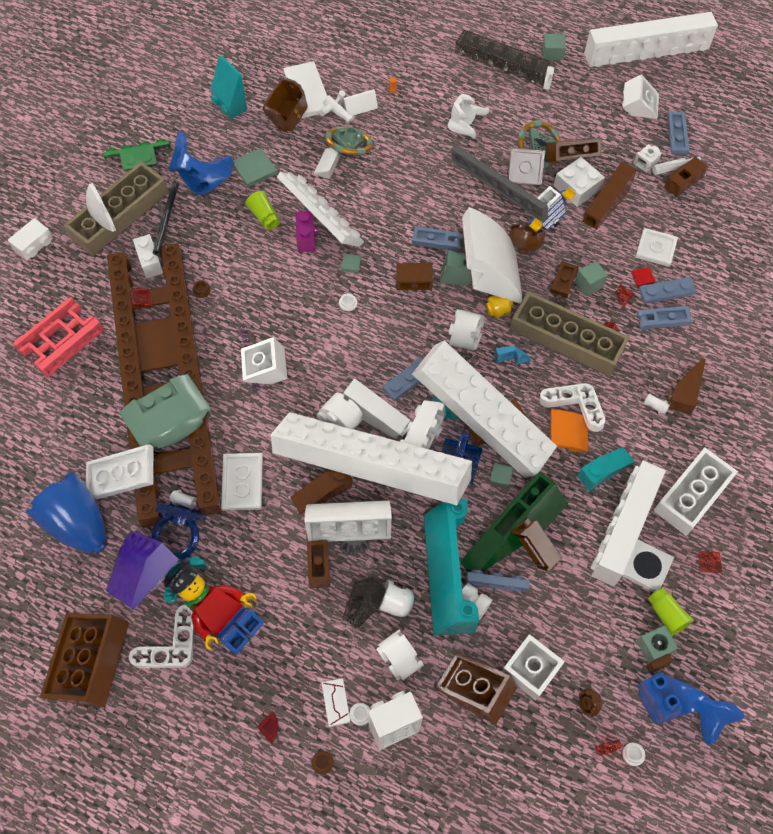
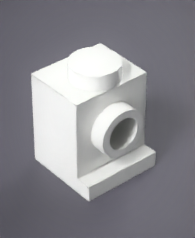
M648 144L636 154L633 164L647 173L659 161L662 153L658 147Z

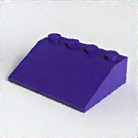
M137 531L132 532L126 536L124 543L120 547L106 591L131 609H134L179 559L162 542Z

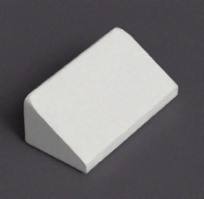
M374 89L343 98L344 109L349 115H356L378 108Z
M326 148L314 175L330 179L341 153L332 148Z

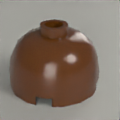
M520 224L511 225L509 237L519 253L528 254L529 251H535L543 244L546 232H543L542 229L535 232L528 225L519 228Z

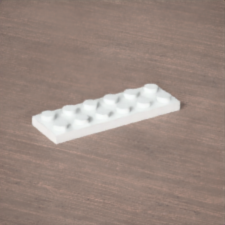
M284 172L279 173L277 178L341 243L357 247L364 243L360 238L359 232L351 229L349 222L340 218L338 211L329 207L327 200L316 194L317 190L306 184L307 180L300 175L295 176L290 172L288 174Z

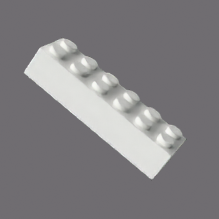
M644 460L639 467L635 466L628 478L627 486L620 497V503L614 511L613 519L605 532L606 536L602 540L598 554L590 569L594 570L591 575L592 577L614 587L623 576L666 470Z

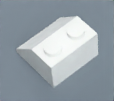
M642 74L625 82L623 109L631 116L657 119L659 93Z
M274 337L241 349L244 382L271 385L287 379L285 349Z

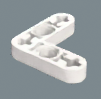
M583 383L548 388L541 391L540 404L542 406L551 408L579 404L588 429L598 432L604 428L605 416L595 390L590 384ZM569 393L572 397L565 398L562 394ZM593 405L595 409L589 410L585 406Z
M186 605L180 606L175 613L173 647H136L129 654V661L133 666L137 668H183L192 662L195 632L191 616H187L186 623L187 625L191 624L188 627L184 626V619L180 616L184 614L185 610L192 615L193 612ZM188 631L190 633L189 639L184 642L178 639L180 632ZM171 651H173L172 654L174 656H180L181 652L188 656L181 663L177 658H172L173 663H170ZM139 652H141L143 656H150L151 663H149L148 658H143L138 663L134 657L138 656ZM159 652L167 654V658L163 663L155 661V657Z

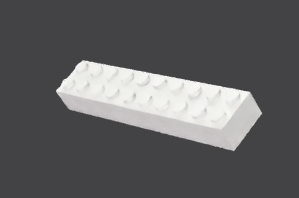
M289 412L271 434L272 453L454 505L458 504L471 481L472 461L295 413Z

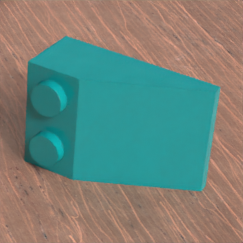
M221 55L219 56L211 85V100L215 106L218 105L224 115H228L233 119L247 110L242 74Z

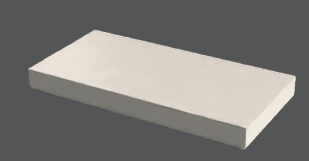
M314 61L283 68L285 77L296 81L305 92L308 108L301 118L318 115L319 111L326 106L323 104V101L327 94Z
M144 445L86 462V486L95 500L153 485L152 445Z

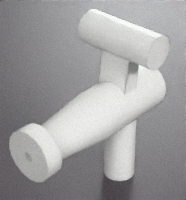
M342 90L339 91L336 100L328 95L323 101V104L326 106L319 111L321 116L326 115L329 111H333L344 119L347 124L354 119V116L349 115L341 106L345 96V92Z

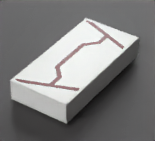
M343 678L322 682L329 727L351 723Z

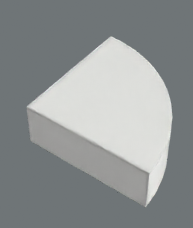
M548 66L543 89H550L554 67Z

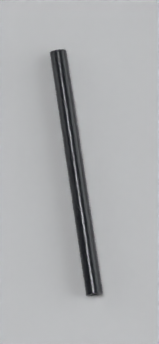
M177 181L172 182L155 241L153 254L156 256L160 254L179 186Z

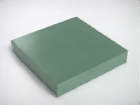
M262 148L233 160L235 162L233 167L247 187L277 174L276 168Z

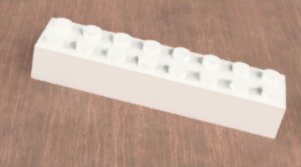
M712 12L592 29L589 31L584 54L589 67H600L602 65H614L620 62H631L639 59L645 60L665 55L690 53L698 50L704 51L709 49L718 24Z
M446 341L434 345L412 373L415 378L525 478L536 476L557 447Z

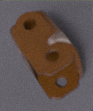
M285 77L274 87L262 110L279 130L285 133L292 131L308 108L305 92L300 84Z

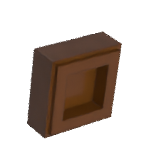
M670 654L651 661L646 665L649 673H653L671 664L673 659Z

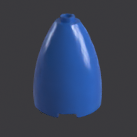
M75 472L68 473L64 476L65 480H60L57 483L53 482L31 501L30 504L33 507L27 509L26 513L39 527L56 540L89 554L95 552L99 554L106 548L105 543L107 542L103 517L93 495Z

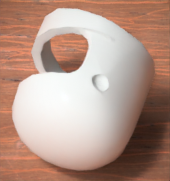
M387 579L379 610L398 617H404L412 609L414 594L408 588L401 589L396 587L393 581Z

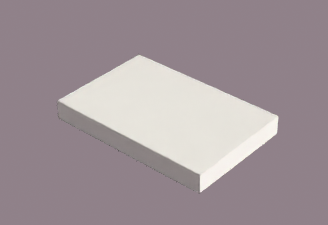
M263 453L223 454L222 511L262 509Z

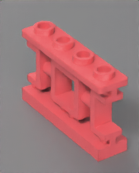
M70 297L63 301L54 311L48 313L44 319L35 324L23 336H20L14 342V346L24 357L31 352L36 354L39 359L34 362V365L48 378L101 334L104 329L101 323L92 316L83 321L77 315L82 311L79 304L75 303L74 299ZM69 315L72 320L68 324L62 322ZM79 324L82 329L75 334L72 329ZM62 328L68 335L55 345L48 338ZM41 338L44 343L36 348L33 344ZM51 348L54 352L46 357L43 353Z

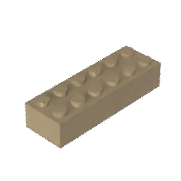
M143 162L138 163L100 195L116 231L112 232L101 226L90 215L86 206L63 225L69 238L90 255L94 256L169 193L166 180Z
M529 291L513 316L510 326L511 331L608 376H611L630 338Z

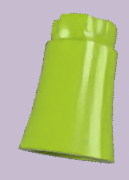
M257 191L247 198L245 202L246 207L256 216L265 229L270 231L280 224L278 214L271 205L265 191Z
M665 588L657 590L648 598L653 610L663 625H666L671 636L684 630L694 621L675 601L672 595L668 594Z

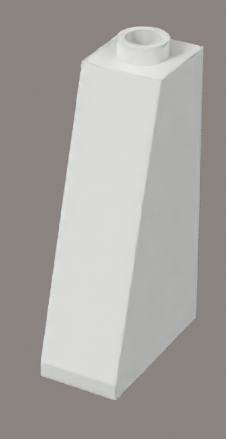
M354 378L344 391L343 395L345 396L343 399L346 401L351 399L360 408L363 414L361 418L394 439L399 435L403 437L406 433V425L410 419Z

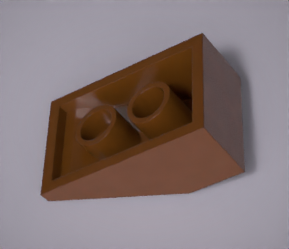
M456 652L435 688L475 715L497 725L517 686L511 675Z

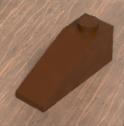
M702 358L676 384L674 390L669 391L667 401L670 402L669 409L691 415L696 407L706 359Z
M328 470L290 498L298 513L302 514L305 512L307 504H322L351 489L353 479L351 475Z

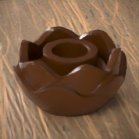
M587 688L579 693L578 706L583 710L584 715L596 716L602 708L601 696L593 689Z

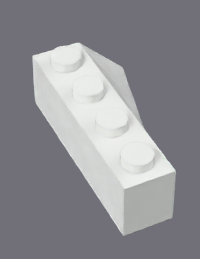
M424 400L422 405H418L414 415L416 417L414 421L410 422L407 426L406 432L408 434L405 440L401 439L400 442L429 449L446 413L445 404Z

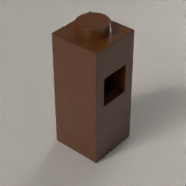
M695 156L671 174L664 187L670 194L678 197L704 177L708 166Z

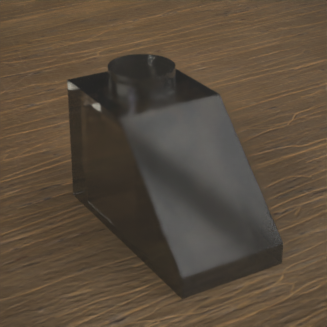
M373 578L355 581L343 618L355 628H359L380 607L386 588Z

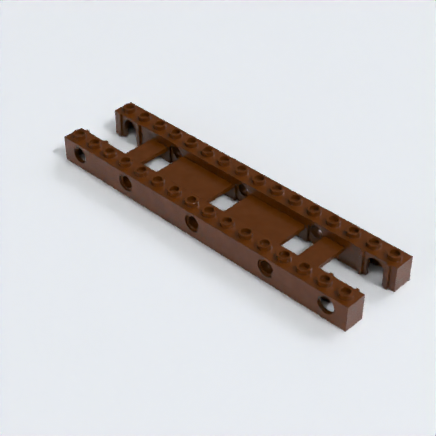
M179 243L162 245L160 251L164 265L162 271L166 280V287L133 292L132 288H134L130 274L128 275L132 267L125 252L107 255L124 407L135 399L137 401L167 384L143 387V372L178 366L180 376L189 375L204 397L185 270ZM169 304L171 317L135 323V309ZM207 413L202 419L203 423L188 435L190 448L153 455V485L134 489L137 518L142 528L163 524L162 519L164 515L160 508H158L156 500L161 496L156 474L193 467L194 477L192 479L196 487L198 499L196 504L202 516L222 512ZM127 427L129 450L140 447Z

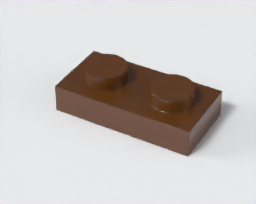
M562 261L550 293L568 298L579 266Z

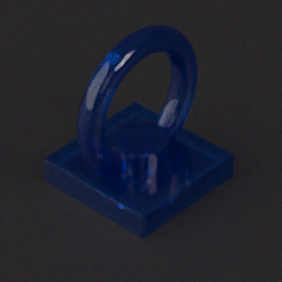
M464 429L459 441L445 438L441 453L472 461L471 481L469 484L473 485L483 448L469 445L470 432Z
M157 503L155 511L165 515L160 517L155 523L151 538L161 542L160 531L164 524L169 521L188 526L191 531V541L188 547L181 552H172L179 560L187 558L195 551L199 542V529L195 522L205 521L207 514L170 503Z

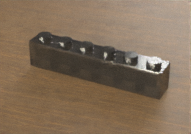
M465 29L458 37L455 45V53L460 56L468 57L476 62L479 61L487 64L489 67H495L503 72L514 74L519 78H524L532 83L541 85L551 63L547 59Z

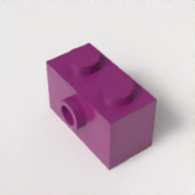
M310 211L295 212L298 252L315 251V236H318L317 225H314L313 214Z

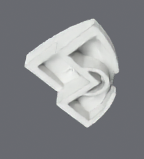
M93 183L89 184L86 193L88 212L101 226L112 232L116 231L113 221Z

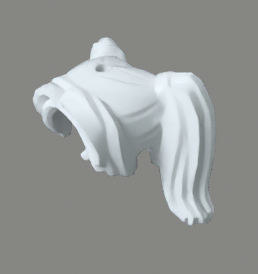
M461 94L454 102L448 128L455 133L467 135L474 139L476 132L470 125L475 119V115L484 116L489 114V108L472 105L475 104V101L469 95Z

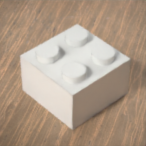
M580 157L556 174L554 187L559 191L567 190L571 187L576 195L570 201L578 207L602 189L605 177Z
M529 634L503 668L502 672L511 675L516 686L536 701L565 661Z

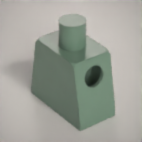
M449 250L441 268L440 283L469 286L472 274L471 269H467L466 255Z

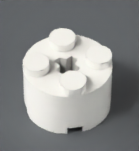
M457 309L455 324H451L449 329V335H452L450 345L467 350H476L482 336L480 331L481 327L483 328L484 316Z
M335 393L317 413L320 421L350 429H355L363 420L360 408L351 399L348 401L343 399L345 395L341 393Z
M397 630L378 644L379 647L376 650L385 663L388 661L391 663L389 669L397 681L400 679L405 680L424 666L423 662L419 661L416 656V651L400 630Z

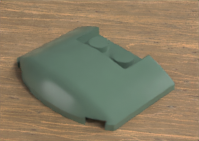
M188 374L169 379V383L137 401L135 399L132 400L119 412L140 447L149 444L153 447L163 448L174 444L194 432L203 423L202 419L207 411L210 414V406Z

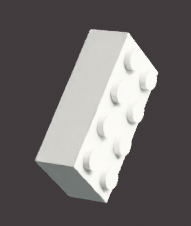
M704 447L659 502L654 512L687 536L738 471Z
M401 691L393 695V700L389 702L379 701L370 706L368 723L379 751L420 731L423 717L411 691L406 694L405 691Z

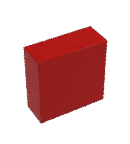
M649 267L633 270L631 273L637 288L656 282Z

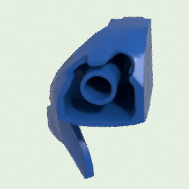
M178 131L175 151L168 171L175 172L177 170L185 184L197 196L210 192L224 182L233 172L231 167L235 162L229 155L223 159L218 157L206 163L196 160L187 151L186 134Z
M662 672L638 684L641 702L656 724L670 721L692 712H699L701 717V733L707 746L715 743L724 725L738 722L745 717L743 712L731 702L711 700L695 687L664 675Z

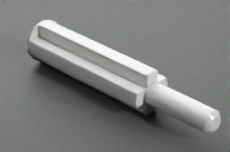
M680 158L652 166V172L654 175L677 170L691 159Z

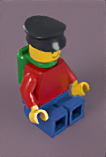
M184 561L175 565L165 576L163 581L164 587L169 588L173 594H178L185 601V605L193 612L191 619L194 631L202 638L206 648L214 651L211 647V642L215 640L217 644L220 645L222 643L227 649L237 655L249 641L244 634L253 637L265 623L251 610L252 604L247 602L248 600L256 602L254 594H245L232 586H209L198 574V569L190 564V561Z

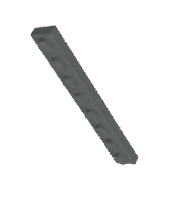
M456 145L451 148L452 161L541 222L548 220V205L545 202L534 197L533 194L528 193L508 178L490 168L487 164L482 163L464 149Z

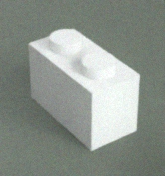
M34 218L10 237L8 242L12 249L27 261L31 257L36 256L38 251L44 246H48L53 237L49 229Z
M150 234L133 239L145 277L149 278L162 274L163 271L158 256L153 254L154 245Z

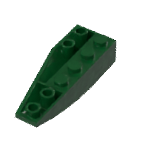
M539 471L488 528L460 564L469 572L471 570L484 572L522 547L523 545L517 538L518 535L510 532L525 518H528L530 522L537 520L543 531H545L568 505L557 485Z

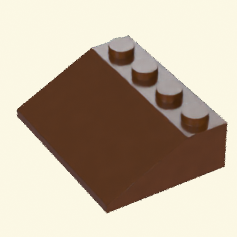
M66 613L40 698L105 708L129 622L113 614Z

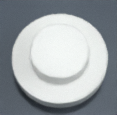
M344 294L339 300V306L344 311H352L357 306V299L352 294Z
M357 703L352 706L349 715L355 725L363 726L368 723L369 706L364 703Z
M629 743L623 748L622 755L627 764L638 766L644 762L645 751L641 745Z

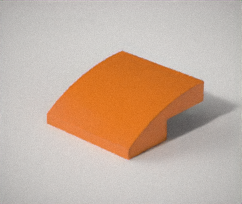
M551 409L550 440L557 445L556 448H566L572 452L588 453V427L583 415Z

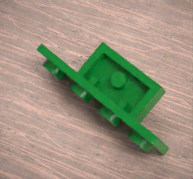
M166 139L156 140V143L152 144L143 142L136 147L126 145L120 150H116V148L106 149V152H103L102 155L105 159L120 156L123 170L125 171L131 170L140 162L147 166L157 165L154 150L171 147V144Z

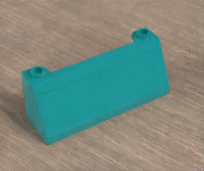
M467 498L460 499L457 505L442 502L424 515L433 636L473 634L476 632L479 623L478 607L472 601H463L456 528L465 523L464 518L468 512Z

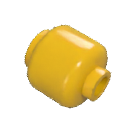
M495 295L490 296L487 299V303H485L489 316H493L496 319L510 314L511 306L514 305L513 301Z

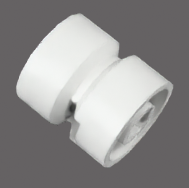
M467 583L462 589L463 601L469 600L476 604L480 620L493 599L483 593L478 595V589L470 583Z

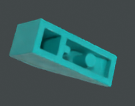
M621 447L581 468L577 477L590 492L635 463V460L624 447Z

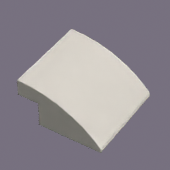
M469 207L463 215L462 221L467 269H471L473 289L501 298H507L510 301L521 304L523 299L517 256L510 237L493 219Z
M390 501L306 505L305 526L308 541L328 540V542L391 539L392 517Z

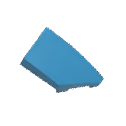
M515 346L501 347L495 350L494 358L496 363L514 359L516 365L531 361L528 354Z

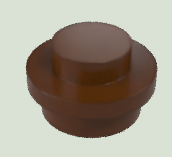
M199 280L194 283L192 291L196 297L204 298L210 294L211 288L207 282Z
M326 751L317 752L312 758V768L320 775L329 773L334 766L332 755Z

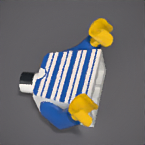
M549 186L538 197L539 200L548 205V220L541 222L532 216L533 218L528 221L529 226L535 232L542 227L548 230L551 227L558 226L560 223L559 219L566 213L565 201L571 200L576 193L571 187L557 192Z

